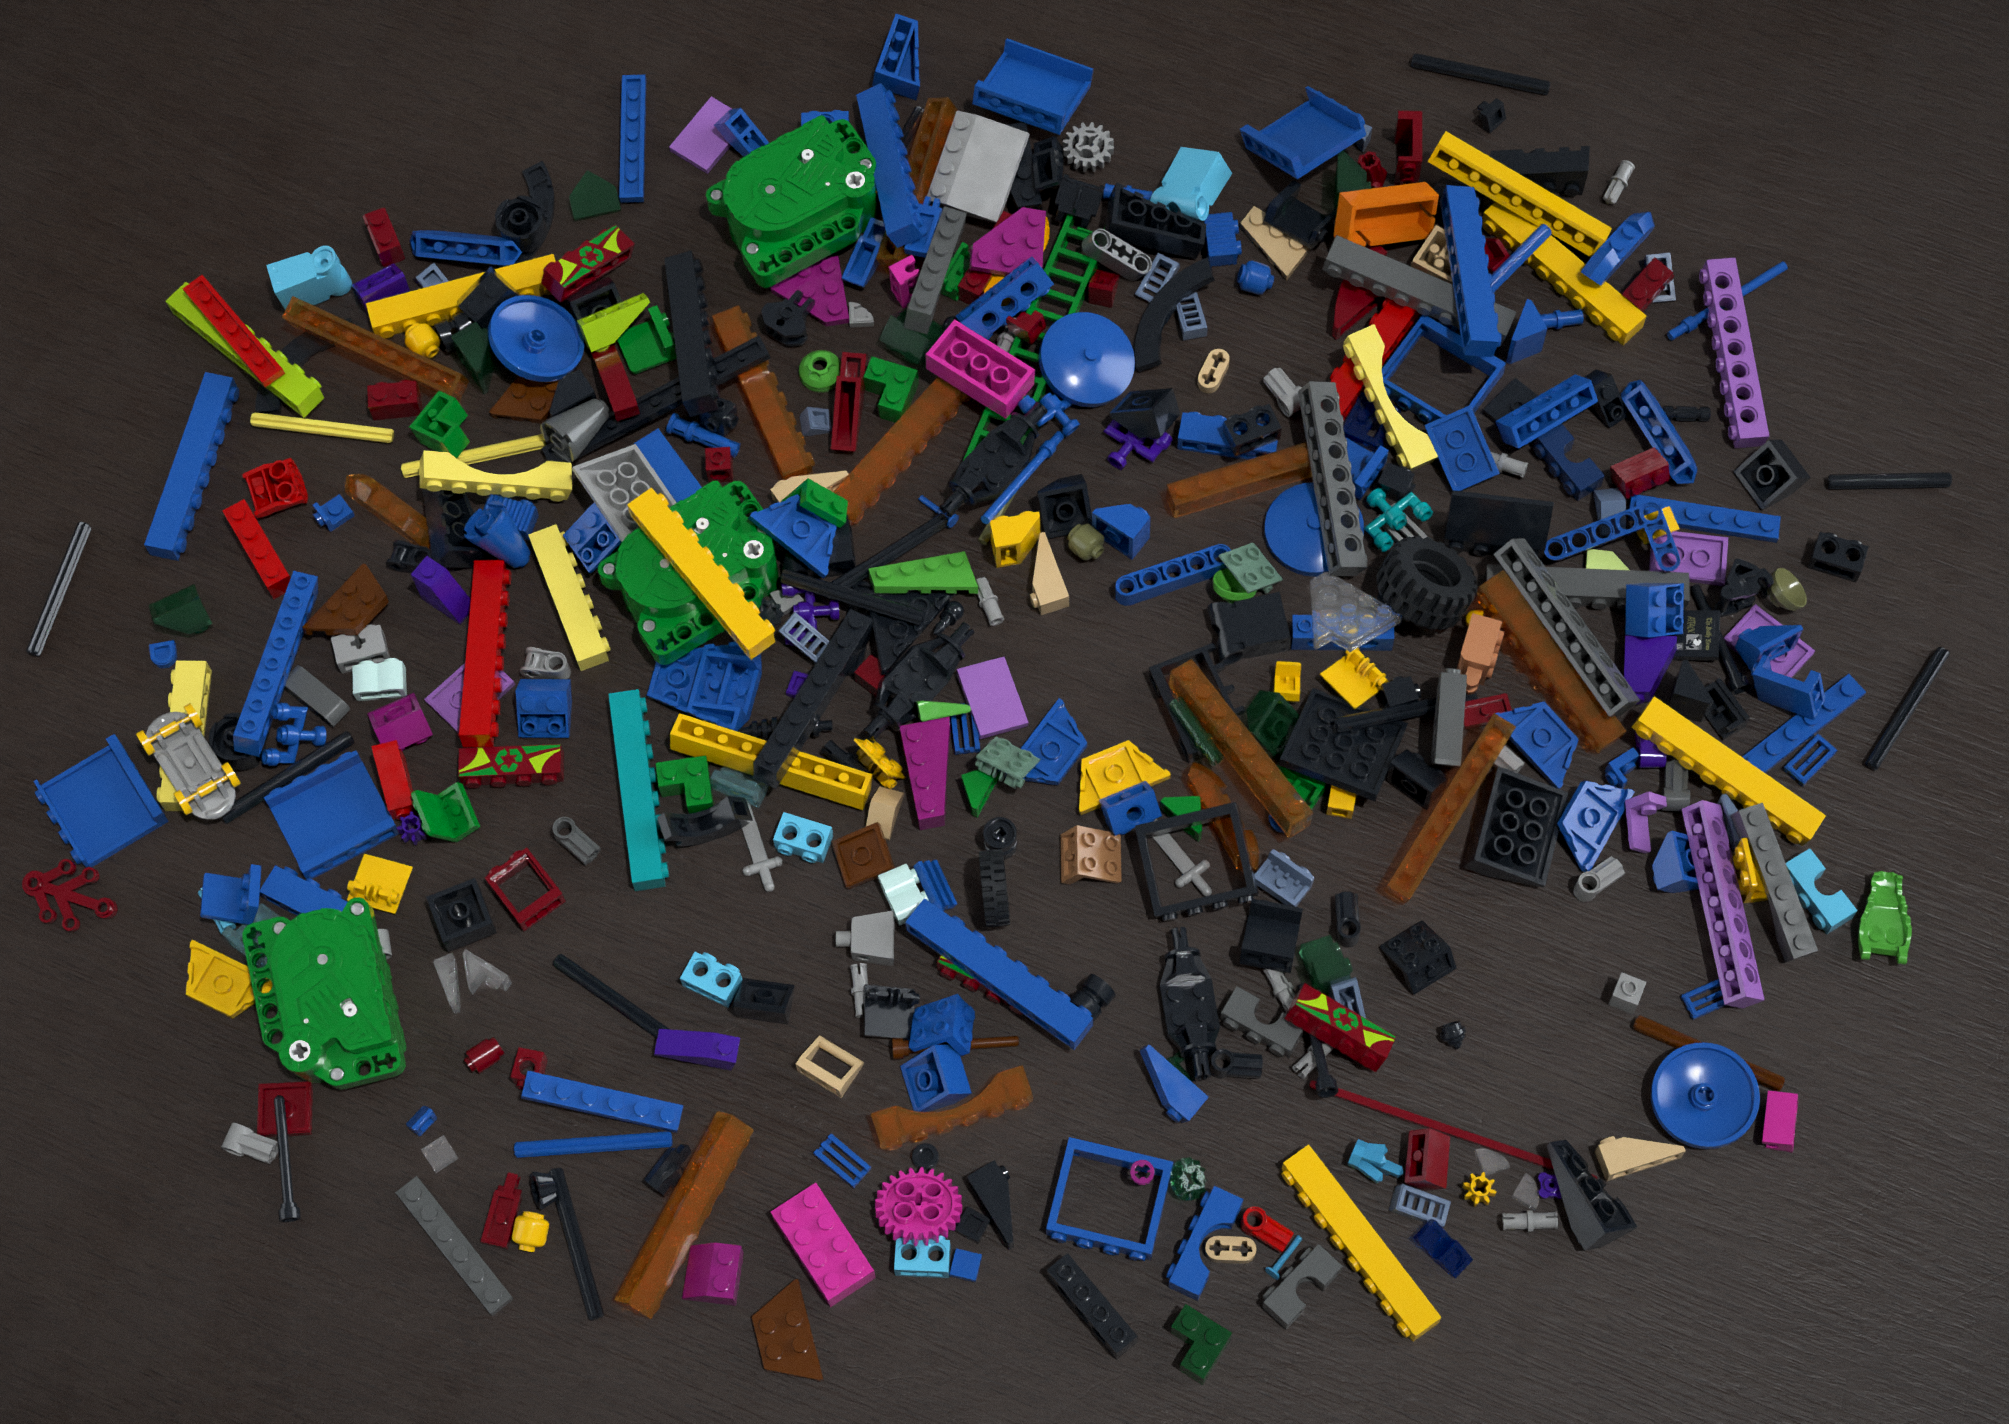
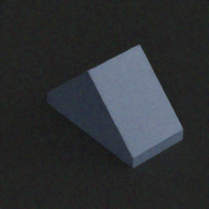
M1618 488L1593 490L1598 521L1626 510V499ZM1626 516L1620 520V526L1623 529H1626ZM1607 525L1599 526L1601 537L1610 535L1611 530Z
M1356 977L1330 986L1328 997L1366 1018Z

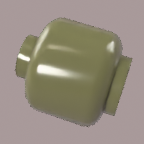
M1078 524L1068 534V548L1082 560L1097 559L1103 553L1104 536L1092 525Z

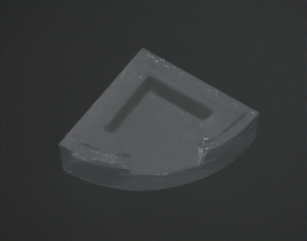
M1481 1148L1476 1149L1474 1152L1482 1172H1485V1176L1510 1167L1507 1159L1494 1151Z
M1525 1173L1512 1198L1535 1211L1539 1203L1538 1189L1533 1178Z

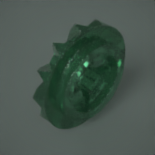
M1191 1157L1182 1158L1176 1161L1172 1167L1170 1184L1173 1192L1182 1200L1191 1201L1198 1199L1201 1193L1206 1191L1204 1186L1208 1179L1205 1178L1204 1172L1206 1169L1200 1166V1161L1193 1160ZM1187 1174H1192L1191 1179L1194 1181L1193 1183L1188 1184Z

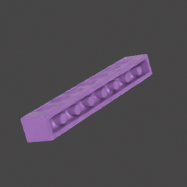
M1736 258L1707 260L1703 268L1700 269L1699 279L1700 283L1704 284L1703 301L1709 310L1707 322L1709 328H1712L1713 331L1712 348L1717 353L1716 370L1721 374L1720 392L1725 396L1726 401L1724 413L1726 417H1729L1730 422L1728 428L1729 439L1733 440L1734 448L1762 446L1769 438V431ZM1716 284L1722 285L1724 289L1717 287ZM1720 306L1726 307L1728 311L1721 309ZM1724 328L1730 329L1733 333L1725 331ZM1728 350L1734 351L1737 355L1730 354ZM1732 372L1738 373L1741 378L1734 376ZM1737 395L1743 396L1745 400L1739 399ZM1741 417L1747 418L1750 423L1744 422Z
M1701 800L1683 808V818L1724 1004L1746 1008L1764 1001V995L1722 808L1719 804Z

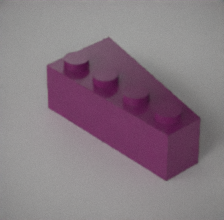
M950 716L900 726L901 740L920 830L945 826L951 731Z

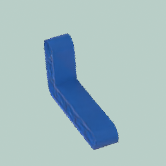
M1656 502L1643 503L1551 538L1547 541L1544 551L1550 560L1561 561L1645 529L1660 569L1665 572H1673L1680 566V555L1662 508ZM1655 507L1658 510V517L1654 520H1647L1644 517L1645 509ZM1631 516L1634 519V526L1631 529H1623L1620 526L1622 517ZM1600 525H1607L1610 528L1611 532L1607 538L1602 539L1596 535V529ZM1657 530L1665 531L1668 536L1663 544H1657L1653 541V534ZM1583 534L1586 536L1587 541L1583 547L1578 548L1573 545L1572 540L1575 535ZM1560 543L1563 547L1561 555L1551 556L1549 553L1550 545ZM1668 553L1676 557V564L1669 568L1665 567L1661 561L1662 557Z

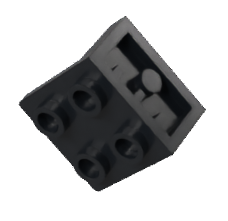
M1419 921L1380 946L1381 951L1403 972L1408 990L1413 995L1457 969L1450 946L1424 921Z

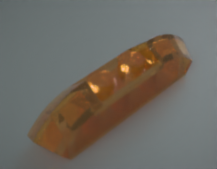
M362 473L346 475L345 492L352 499L412 544L425 546L431 551L427 519L371 477Z
M1193 762L1188 774L1187 784L1194 796H1200L1201 809L1231 803L1226 793L1222 794L1227 787L1220 777L1209 768ZM1231 817L1210 822L1236 869L1243 871ZM1244 830L1253 871H1257L1259 863L1258 843L1252 830Z

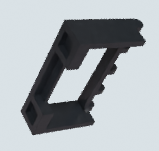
M1214 643L1149 667V679L1158 698L1162 697L1179 734L1178 742L1188 764L1243 743L1245 736L1255 731L1253 726L1243 728L1238 716L1245 713V709L1243 706L1234 709L1228 694L1234 692L1235 688L1233 684L1224 687L1218 675V672L1223 671L1225 666L1223 663L1214 665L1209 656V653L1216 650ZM1205 661L1237 731L1196 747L1164 676Z

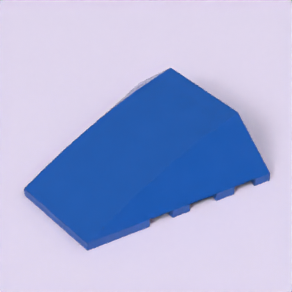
M734 641L729 642L728 645L715 646V644H708L701 648H695L668 665H661L656 661L647 696L721 727L738 731L750 719L762 675L761 653L750 660Z

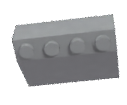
M956 111L927 194L928 197H931L930 204L933 205L934 199L938 198L940 199L939 207L942 210L945 206L966 212L968 217L996 223L1003 213L1030 134L979 115Z
M636 444L573 466L572 468L621 542H623L628 534H631L639 527L630 516L627 504L652 487L657 494L662 493L669 503L668 507L676 504V501Z

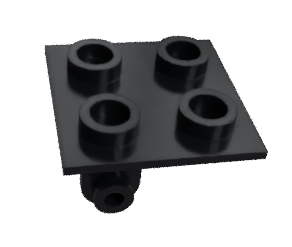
M865 984L864 1036L910 1040L913 1014L915 1012L914 1004L919 1003V993H915L914 989Z

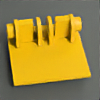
M1350 646L1345 652L1347 655L1320 673V675L1356 709L1381 690L1382 684L1389 681L1385 678L1386 674L1381 673L1375 667V663H1369L1370 659L1368 657L1364 658L1365 656L1359 651L1358 647Z
M854 739L860 746L856 753L858 760L870 772L874 771L873 776L877 777L876 779L885 788L893 789L897 785V778L906 779L901 772L903 768L895 760H889L884 755L886 750L878 742L875 741L873 743L867 739Z
M364 854L354 881L350 880L348 882L347 890L350 893L347 901L349 902L350 899L360 897L374 909L396 914L413 867Z

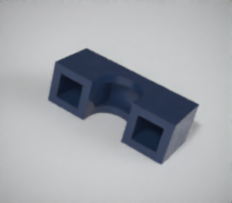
M1561 423L1534 440L1533 449L1535 454L1540 459L1543 458L1548 464L1551 474L1560 479L1567 494L1573 495L1579 501L1592 493L1593 490L1600 488L1605 475L1590 457L1580 463L1571 462L1565 457L1564 454L1572 449L1574 437Z

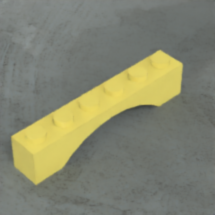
M1375 325L1348 335L1344 341L1345 345H1343L1344 352L1348 358L1352 359L1355 365V375L1358 380H1362L1366 388L1364 392L1367 400L1373 402L1376 409V419L1379 424H1383L1385 427L1387 442L1391 447L1394 446L1398 454L1396 459L1399 466H1404L1412 472L1434 462L1438 455L1428 435L1409 424L1396 411L1388 398L1382 377V356L1385 345Z
M424 450L420 459V488L432 492L448 490L457 494L472 492L482 496L497 494L507 498L522 496L531 500L547 498L559 502L567 500L572 491V463L546 461L539 467L527 472L498 475L471 468L448 452Z

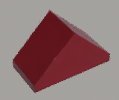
M1096 270L1089 282V304L1112 308L1120 274Z

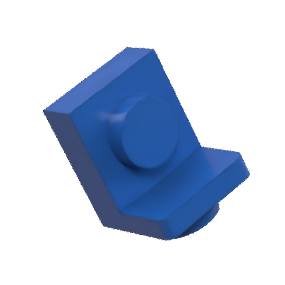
M340 494L321 507L317 502L313 504L316 512L313 514V517L321 527L325 525L330 532L355 516Z
M1634 747L1608 763L1605 769V777L1611 786H1616V788L1620 789L1625 788L1627 779L1624 775L1636 768L1635 764L1639 758V754Z

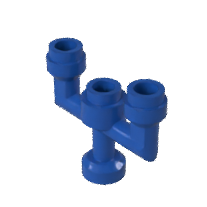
M1051 393L1046 394L1039 401L1041 406L1043 405L1047 409L1048 413L1036 424L1038 427L1055 416L1063 426L1062 433L1067 437L1081 425L1077 419L1070 420L1063 412L1073 405L1072 403L1064 399L1060 401L1056 395ZM1027 395L1017 405L1020 407L1021 412L1026 414L1036 401Z
M288 703L273 705L272 716L274 719L287 721L289 718H295L293 725H283L277 729V741L283 745H288L287 752H281L276 748L264 749L262 752L263 764L268 766H276L279 763L294 764L299 748V740L312 741L315 746H323L325 744L326 729L324 726H315L312 731L302 730L308 707L290 706Z

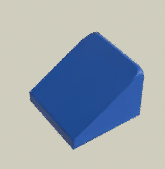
M422 1106L406 1123V1126L419 1137L437 1120V1116L431 1108Z

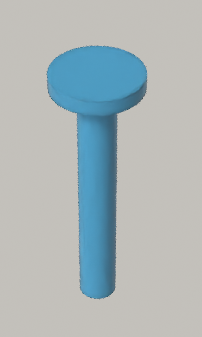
M1299 1235L1295 1237L1272 1268L1266 1267L1265 1271L1269 1276L1277 1280L1279 1279L1280 1275L1277 1272L1302 1241Z

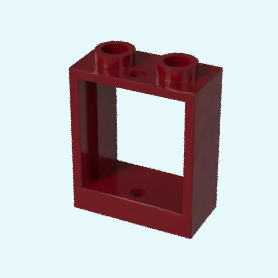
M528 848L513 853L506 863L493 867L485 877L490 889L523 932L566 902L562 892ZM530 865L549 891L518 912L499 886Z

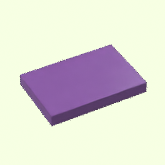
M711 96L669 146L670 151L708 174L731 147L714 126L731 108Z
M1677 531L1671 533L1680 555V566L1673 572L1689 573V582L1724 586L1728 537ZM1665 535L1653 541L1657 544H1663L1668 536ZM1651 547L1649 571L1665 572L1660 569ZM1670 553L1665 554L1661 560L1662 564L1668 568L1676 564V557Z
M1755 604L1724 637L1727 646L1738 653L1735 645L1739 634L1748 628L1754 630L1759 626H1778L1782 624ZM1799 638L1793 650L1770 661L1771 669L1773 672L1792 678L1813 656L1815 650Z
M1005 657L956 670L967 705L971 708L970 713L980 739L1028 726L1029 722Z
M465 663L424 699L458 734ZM503 671L499 673V678H502V693H498L497 700L515 685L514 681Z

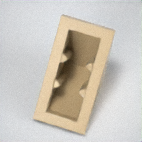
M879 786L871 799L866 826L876 822L880 823L885 840L890 841L904 793Z

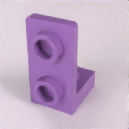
M1646 792L1625 800L1630 849L1645 854L1651 852L1647 815L1655 814L1657 810L1667 807L1665 796Z

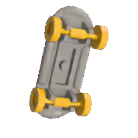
M191 703L183 707L187 714L181 712L163 714L150 724L146 735L143 730L136 733L139 742L148 756L154 754L174 786L176 792L173 795L185 815L192 813L198 818L212 820L223 817L230 811L236 797L235 787L241 783L228 762L223 765L220 763L199 730L203 723Z

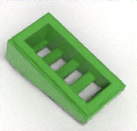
M915 701L918 720L922 722L971 711L970 706L967 704Z

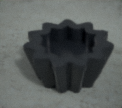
M765 598L762 599L758 615L763 621L768 619L773 627L776 628L781 624L780 619L784 613L780 611L781 604H775L774 599L769 601Z
M532 1172L529 1181L530 1193L536 1209L543 1210L556 1201L555 1182L550 1174Z

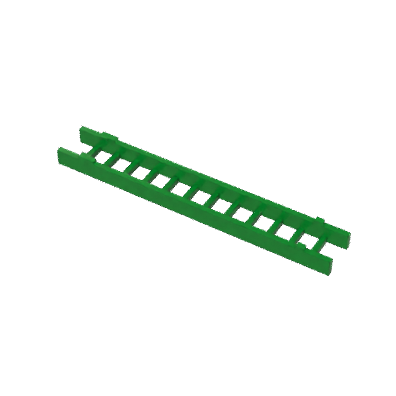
M1070 214L1066 217L1044 269L1050 279L1052 276L1080 285L1075 297L1051 289L1044 295L1071 304L1068 315L1080 311L1089 289V282L1100 265L1098 261L1089 256L1066 249L1069 236L1084 240L1093 232L1081 227H1077V230L1072 229L1076 216ZM1063 256L1087 264L1088 268L1084 277L1056 269L1059 258ZM1043 296L1033 300L1026 313L1031 315L1036 310L1043 314L1044 319L1053 322L1064 317L1039 309L1038 307ZM1041 333L1037 339L1042 341L1046 333ZM1016 336L1009 354L1016 358L1019 356L1039 363V354L1021 349L1024 340ZM1043 375L1041 378L1035 377L1034 385H1037V389L1033 399L1036 402H1039L1044 397L1048 387ZM985 407L964 459L989 434V431L986 430L991 418L1006 422L1010 419L1011 415L1005 419L988 407ZM1025 435L1020 440L1022 445L1026 439Z

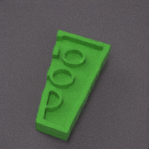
M965 551L868 569V576L874 593H908L909 590L931 593V590H946V593L956 594L957 590H969V594H978V585Z

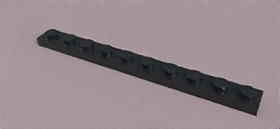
M759 335L715 358L716 361L712 362V365L715 366L718 380H715L717 386L771 358ZM679 377L637 398L636 401L640 414L616 421L613 411L608 413L609 418L578 458L682 405ZM553 443L542 448L548 461L566 462L552 451Z

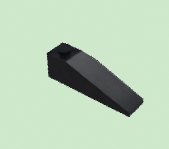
M1567 1140L1554 1141L1547 1144L1571 1229L1576 1235L1578 1243L1585 1251L1601 1248L1637 1228L1625 1205L1618 1197L1614 1200L1606 1192L1604 1181L1601 1178L1597 1180L1590 1174L1588 1163Z

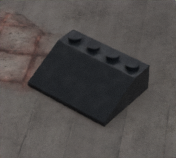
M1452 490L1445 521L1443 543L1446 547L1454 549L1457 553L1469 552L1477 556L1494 555L1511 539L1525 538L1537 557L1542 561L1554 502Z
M1497 766L1486 775L1463 868L1488 877L1545 887L1560 829L1557 823L1564 812L1568 792Z

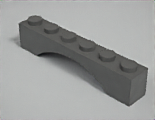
M944 206L907 308L904 328L928 334L947 271L958 249L964 231L966 212Z
M1760 803L1738 810L1731 815V819L1739 840L1741 838H1747L1752 861L1769 901L1776 940L1785 963L1817 952L1816 943L1764 804Z

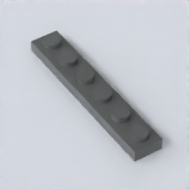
M417 1176L395 1192L491 1316L495 1315L513 1300V1297Z

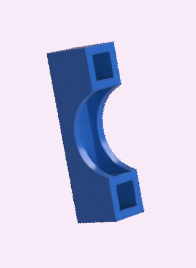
M1216 1186L1213 1187L1211 1193L1206 1191L1200 1204L1201 1207H1204L1200 1217L1194 1216L1189 1230L1193 1232L1189 1240L1183 1239L1177 1253L1181 1257L1177 1264L1172 1263L1166 1278L1170 1279L1168 1288L1196 1301L1199 1300L1210 1274V1271L1201 1260L1199 1247L1204 1238L1210 1233L1221 1229H1232L1243 1206L1244 1199Z

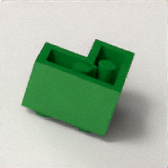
M871 357L863 377L865 391L882 395L878 404L879 417L881 419L903 425L919 385L918 370Z
M441 391L435 394L409 426L422 445L437 452H448L456 459L470 442L459 427L468 416L456 398Z
M706 755L656 763L658 787L662 797L685 794L689 814L714 806L710 767Z

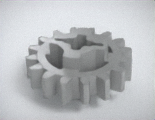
M1083 122L1080 129L1073 126L1072 133L1067 132L1066 139L1063 140V156L1067 157V163L1074 162V169H1078L1079 166L1083 167V172H1086L1087 168H1091L1095 172L1096 166L1103 169L1104 161L1110 163L1111 155L1114 154V140L1110 138L1109 130L1103 132L1102 125L1094 128V122H1091L1089 127H1086Z

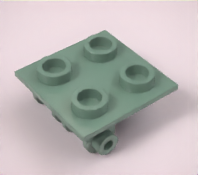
M1254 543L1219 555V558L1247 593L1260 590L1266 594L1273 589L1272 584L1283 580Z
M995 737L976 756L978 759L975 766L979 767V771L988 775L992 774L993 778H996L1001 770L999 781L1002 782L1005 778V784L1014 789L1016 787L1021 789L1025 782L1023 778L1041 759L1034 756L1028 750H1022L1012 745L1006 739Z

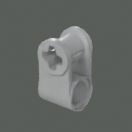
M535 647L526 648L525 654L527 656L524 666L520 668L521 675L531 679H568L570 677L571 668L562 653ZM562 664L560 669L553 670L556 665Z

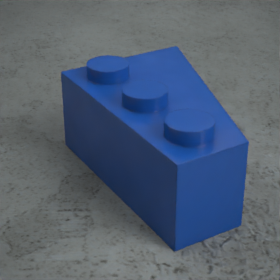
M895 14L872 86L882 83L887 91L891 90L893 93L916 101L920 88L917 20Z

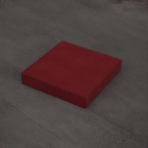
M312 1082L259 1084L258 1135L277 1137L274 1098L277 1095H282L285 1099L288 1136L312 1135Z

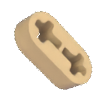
M1214 349L1209 353L1198 375L1197 384L1202 392L1209 394L1219 388L1229 367L1230 358L1225 350ZM1222 358V362L1215 368L1214 361ZM1210 374H1212L1213 381L1205 384V380H1208Z
M1213 1236L1206 1242L1205 1255L1210 1261L1216 1263L1246 1264L1251 1262L1256 1254V1244L1247 1237ZM1215 1243H1220V1248H1226L1229 1251H1221L1220 1255L1216 1256L1214 1251L1209 1248H1213ZM1242 1244H1246L1247 1249L1252 1250V1252H1248L1247 1256L1243 1257L1240 1251H1232V1249H1240Z

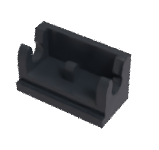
M1721 678L1706 686L1707 692L1714 701L1706 719L1723 741L1745 728L1750 717Z

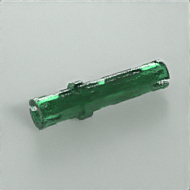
M1178 697L1179 702L1177 699H1174L1169 704V707L1194 740L1195 748L1201 750L1211 766L1216 765L1215 761L1217 764L1222 762L1225 756L1213 742L1211 733L1205 731L1183 697Z

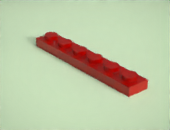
M203 275L182 288L185 294L265 388L285 374L282 367Z

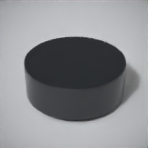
M922 1143L913 1150L912 1160L917 1169L923 1167L924 1171H930L937 1166L939 1154L936 1147L932 1144Z

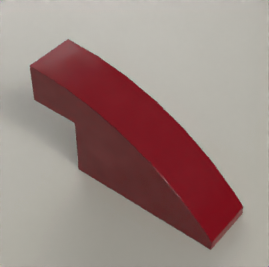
M1368 245L1366 247L1387 256V251L1380 245ZM1343 279L1335 306L1333 338L1335 340L1339 339L1380 305L1386 297L1377 296L1366 288L1353 286L1349 281Z
M611 344L608 345V349L600 352L594 351L591 354L611 410L615 415L616 421L638 415L640 411L615 345Z
M842 352L840 376H837L831 441L832 450L856 451L865 393L863 377L867 369L868 354Z

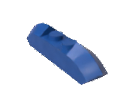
M1651 212L1633 213L1594 253L1581 270V273L1602 286L1654 229L1655 225Z
M420 230L412 231L410 237L413 255L417 257L513 265L522 253L512 240L497 236Z
M1641 380L1629 382L1621 393V398L1651 446L1655 447L1661 456L1668 461L1670 476L1677 484L1694 483L1698 470L1696 463L1662 407Z

